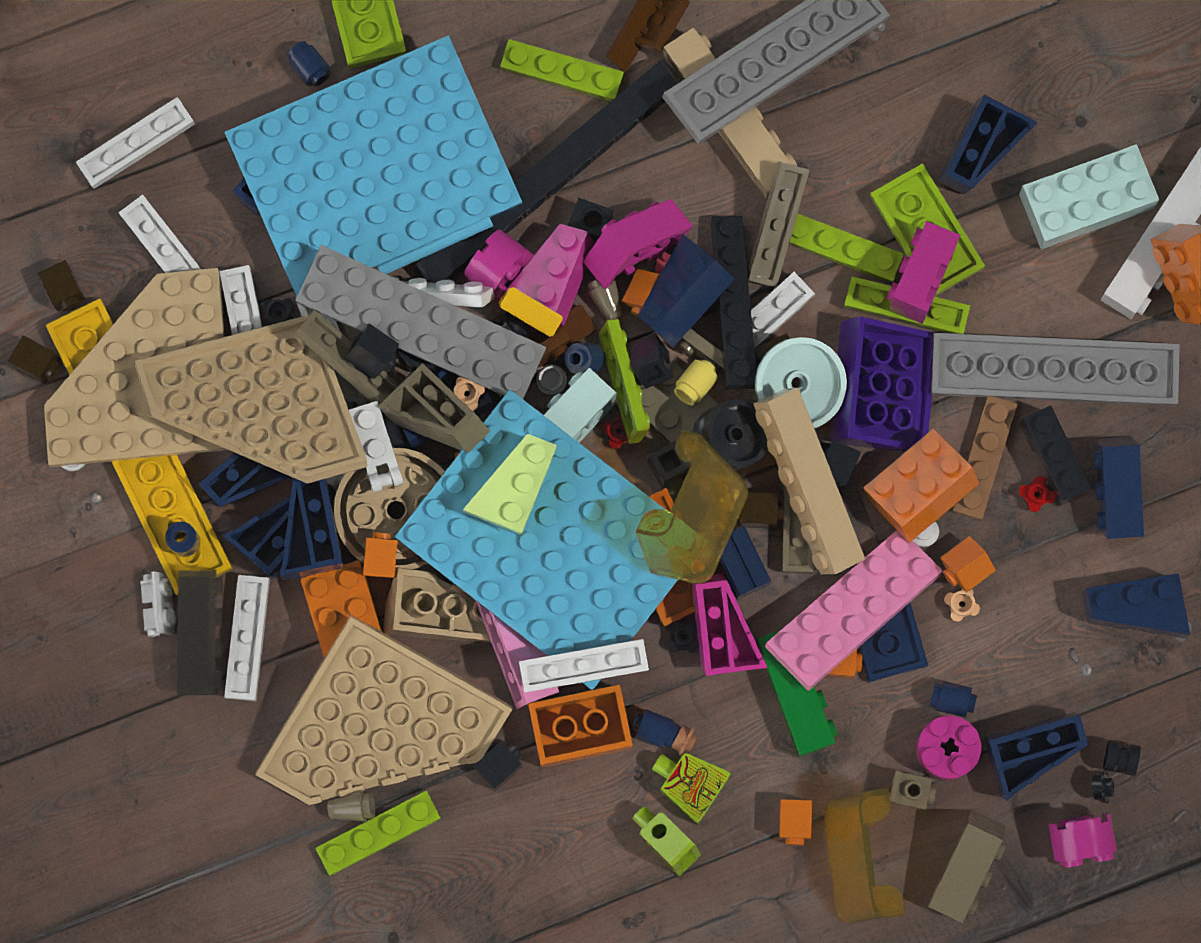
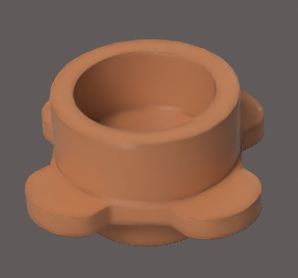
M682 726L671 747L679 751L678 756L681 757L683 751L690 753L698 738L693 735L695 727H692L690 730Z

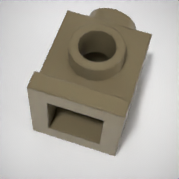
M896 770L893 774L887 803L925 811L927 804L933 805L937 787L931 786L932 779ZM911 785L917 786L919 788V795L916 797L909 795L908 787Z

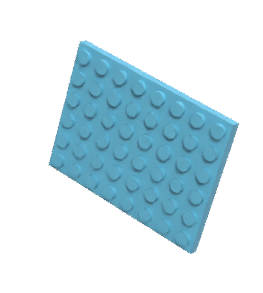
M449 35L224 132L296 296H298L321 245L371 268H376L382 263L458 231L488 216L491 218L522 204L519 193Z
M509 389L484 421L490 432L469 453L460 452L395 535V538L547 656L629 642L707 541ZM527 434L557 445V449L523 534L519 535L464 513L463 509L522 439ZM601 679L582 683L593 690Z

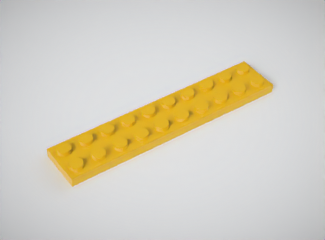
M101 298L46 324L47 330L69 375L113 326V322ZM178 455L111 461L177 596L233 569ZM186 522L198 532L200 546L193 555L182 557L175 554L168 547L165 535L172 524ZM186 533L180 535L177 542H183L186 539Z

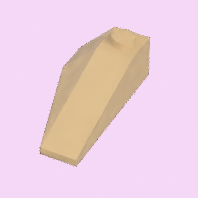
M396 569L395 578H393L385 603L383 633L407 637L491 643L476 600L457 585H451L430 572Z

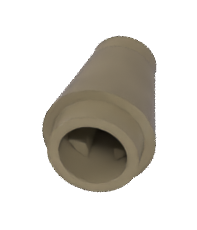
M595 280L587 284L590 290L588 294L607 320H614L624 315L616 281H612L613 284L604 289Z
M360 791L328 801L327 808L330 819L367 822L368 818L375 817V800L372 793Z

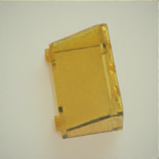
M682 430L675 449L677 456L681 460L689 462L690 469L671 511L654 509L647 512L642 517L636 534L652 574L691 583H703L713 576L748 497V489L745 480L702 435Z
M888 788L870 790L834 799L827 804L824 810L835 908L838 917L849 924L897 919L905 916L903 898L899 890L889 885L875 886L868 827H872L873 822L881 821L888 815L890 811Z

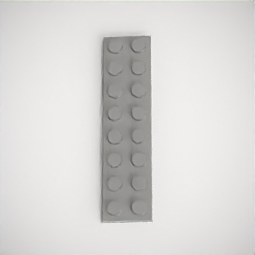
M805 0L664 92L662 98L699 145L887 21L890 14L879 0Z
M323 245L320 246L295 302L316 310L358 331H362L370 323L398 342V349L459 377L471 380L503 397L510 389L522 399L524 398L546 350V347Z
M934 333L931 395L1177 407L1180 344Z

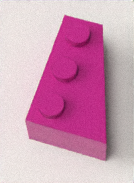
M926 221L923 229L917 227L910 243L915 246L911 257L905 255L898 271L903 273L899 284L893 282L887 296V300L891 301L890 311L923 324L960 238L959 234Z

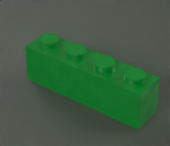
M776 631L757 638L756 644L768 667L766 671L797 755L801 758L834 746V738L838 737V733L833 720H827L823 708L827 707V703L822 690L816 691L815 687L807 691L765 648L766 643L779 632Z

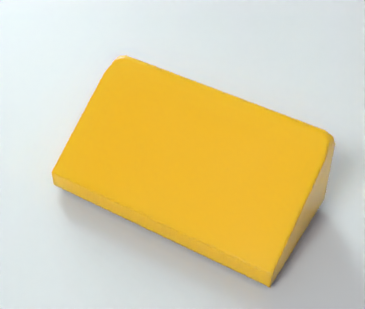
M510 287L497 302L499 307L549 337H553L563 320L561 315L514 287Z

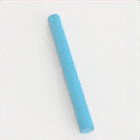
M489 216L467 227L378 265V269L385 274L393 272L493 227L492 221Z

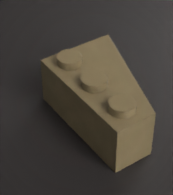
M423 363L378 406L393 424L467 453L490 432L479 417Z
M971 810L967 818L968 822L961 836L958 837L954 851L945 865L928 907L963 923L966 915L973 916L980 901L975 898L980 887L986 889L993 875L989 868L993 860L1000 861L1007 844L1002 842L1005 825Z

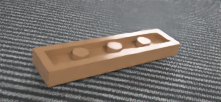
M997 397L986 398L967 460L975 471L979 485L953 506L952 513L982 521L1015 414L1016 403Z

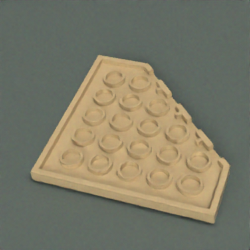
M218 268L156 274L45 403L47 454L50 467L228 450L153 418L135 366V361L225 337Z
M309 315L135 361L136 370L153 418L305 483L368 467L367 458L334 369L294 334Z
M351 614L256 770L255 775L306 804L312 805L320 803L325 799L337 796L343 797L365 791L368 788L406 781L407 778L423 774L426 776L449 770L450 767L466 763L469 765L478 762L484 757L512 711V706Z

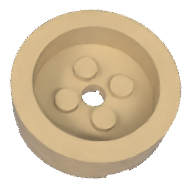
M392 448L403 484L394 486V484L382 487V491L373 493L366 468L347 472L344 475L334 500L336 530L346 549L363 564L366 538H372L373 532L390 533L392 534L391 540H398L395 538V535L445 473L429 457L410 449ZM387 464L376 467L378 475L389 472ZM399 501L404 505L405 513L401 518L393 519L388 515L387 506L390 502ZM398 540L395 572L397 568L413 570L427 564L425 560Z

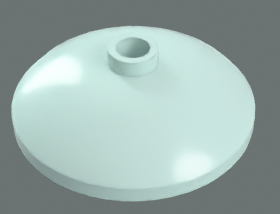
M805 337L787 339L772 347L763 357L757 369L755 390L758 401L783 389L793 388L791 385L792 379L798 377L800 379L798 388L813 427H819L829 421L840 409L847 388L845 369L838 355L823 342Z

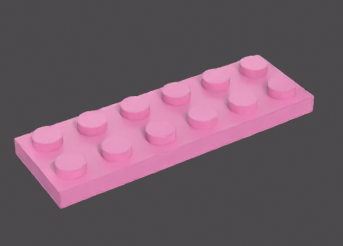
M896 530L868 554L865 560L859 562L766 643L765 648L809 691L940 577L943 570L914 541L909 543Z

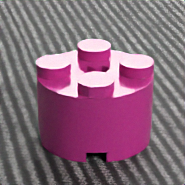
M500 229L495 231L485 241L488 245L482 251L478 249L464 273L465 278L469 282H481L482 286L492 287L494 292L493 300L496 302L499 301L503 293L534 256L528 249Z
M942 716L934 719L922 730L916 742V756L921 767L929 776L941 781L956 780L968 774L977 764L981 754V741L978 731L968 721L957 716ZM947 741L952 742V747L956 749V752H952L949 756L944 755L945 749L940 748Z
M1101 813L1102 820L1100 817L1094 818L1093 814L1058 821L1059 827L1055 823H1048L1055 862H1060V866L1068 868L1083 865L1082 859L1091 858L1095 862L1114 859L1113 853L1117 851L1111 814Z

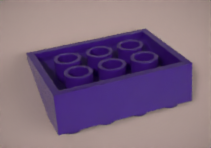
M861 316L841 321L837 355L845 369L847 388L840 409L831 418L829 441L832 442L834 439L851 446L906 452L928 433L932 400L933 332Z

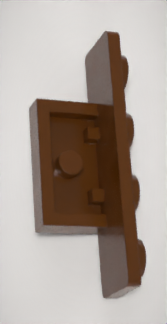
M637 0L607 52L606 58L620 71L626 72L640 48L661 53L690 2L688 0Z
M578 305L570 310L564 327L559 326L553 337H549L539 330L527 337V339L546 347L535 373L544 367V363L552 358L554 360L561 358L565 355L569 346L578 343L597 330L596 325L582 305Z

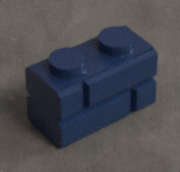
M745 526L711 541L712 549L708 551L715 568L722 567L725 578L737 600L771 584V579Z

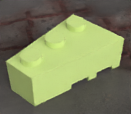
M527 434L465 506L463 512L522 535L556 452L557 445Z

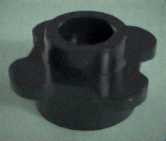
M289 298L266 300L263 305L267 317L264 320L265 326L294 319L291 316V309L294 306L292 300ZM281 311V316H277L276 312Z
M677 621L672 622L669 626V631L671 632V641L668 643L669 649L672 652H677L678 650H687L690 653L696 652L699 648L696 642V623L691 622L685 625ZM685 634L687 639L682 640L681 635Z
M1104 771L1101 772V775H1093L1092 790L1094 800H1102L1103 803H1109L1110 797H1114V779L1109 778L1108 772Z

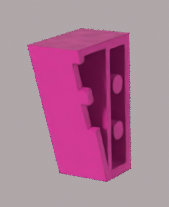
M672 199L662 203L656 201L639 213L635 210L618 222L611 220L601 229V236L583 262L601 286L606 289L613 284L612 281L616 275L624 271L628 276L636 270L633 266L646 258L651 262L661 256L663 252H668L676 247L682 235L686 236L693 225Z
M559 224L507 290L510 287H514L563 317L559 326L564 327L587 268L583 261L595 245L588 231Z
M722 574L692 577L691 583L700 664L704 674L708 676L768 668L726 578Z

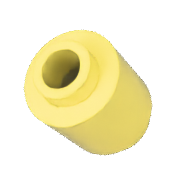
M694 360L677 380V387L674 389L675 395L683 403L690 406L694 405L695 402H700L718 380L716 368L707 360Z

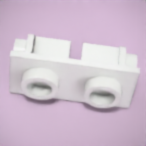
M153 571L151 572L152 574L143 575V581H140L142 603H152L153 608L143 609L144 631H147L148 637L160 636V633L175 635L176 615L173 610L172 601L174 590L166 573Z

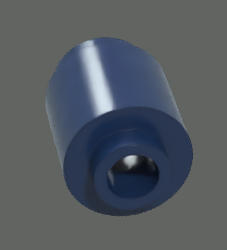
M302 41L290 49L287 54L290 60L289 64L307 86H320L328 79L330 66L313 45H308L306 41Z
M596 343L572 344L568 347L564 356L566 367L575 374L579 371L584 373L588 368L596 373L603 367L606 360L605 352Z
M176 522L166 532L165 540L168 547L179 556H191L200 546L198 532L186 522ZM186 533V539L183 542H177L178 537Z
M943 681V684L935 682L930 706L937 708L939 712L966 718L967 712L974 713L977 695L972 694L973 687Z
M645 709L644 714L637 713L631 730L636 731L635 738L660 748H663V746L671 748L680 725L673 723V719Z

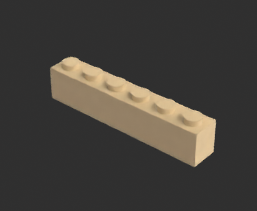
M694 27L664 46V57L682 80L716 59L710 51L712 45L704 33L698 34ZM755 107L718 133L765 199H768L778 161L797 166V163L789 153L784 154L778 146L781 144L778 136L772 129L767 131L761 122L763 116L758 108Z
M799 388L783 389L753 403L756 409L757 422L763 428L768 440V450L775 457L778 465L779 478L786 485L790 496L791 508L797 514L801 523L802 536L808 542L812 551L814 566L819 570L820 574H837L865 560Z

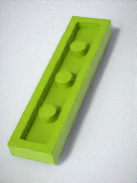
M511 39L508 40L500 65V70L610 102L618 96L624 77L623 71Z
M797 214L789 245L891 284L903 257L901 252L801 214Z
M851 277L844 308L945 333L964 334L971 305L934 297L923 324L889 310L891 301L887 300V296L892 286Z
M618 319L607 320L599 332L600 342L605 352L608 371L613 389L616 392L617 403L628 443L641 442L648 432L650 419L648 414L644 412L641 402L642 390L636 384L631 358L628 356L626 349V333L624 330H621Z
M426 790L315 849L329 876H332L440 820L441 817Z

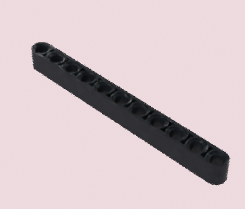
M665 60L659 61L514 181L522 204L491 217L493 227L422 258L414 267L416 273L421 278L426 279L427 283L454 279L467 268L478 249L482 251L488 245L485 241L495 231L500 229L508 234L664 104L665 100L662 98L664 92L683 80Z

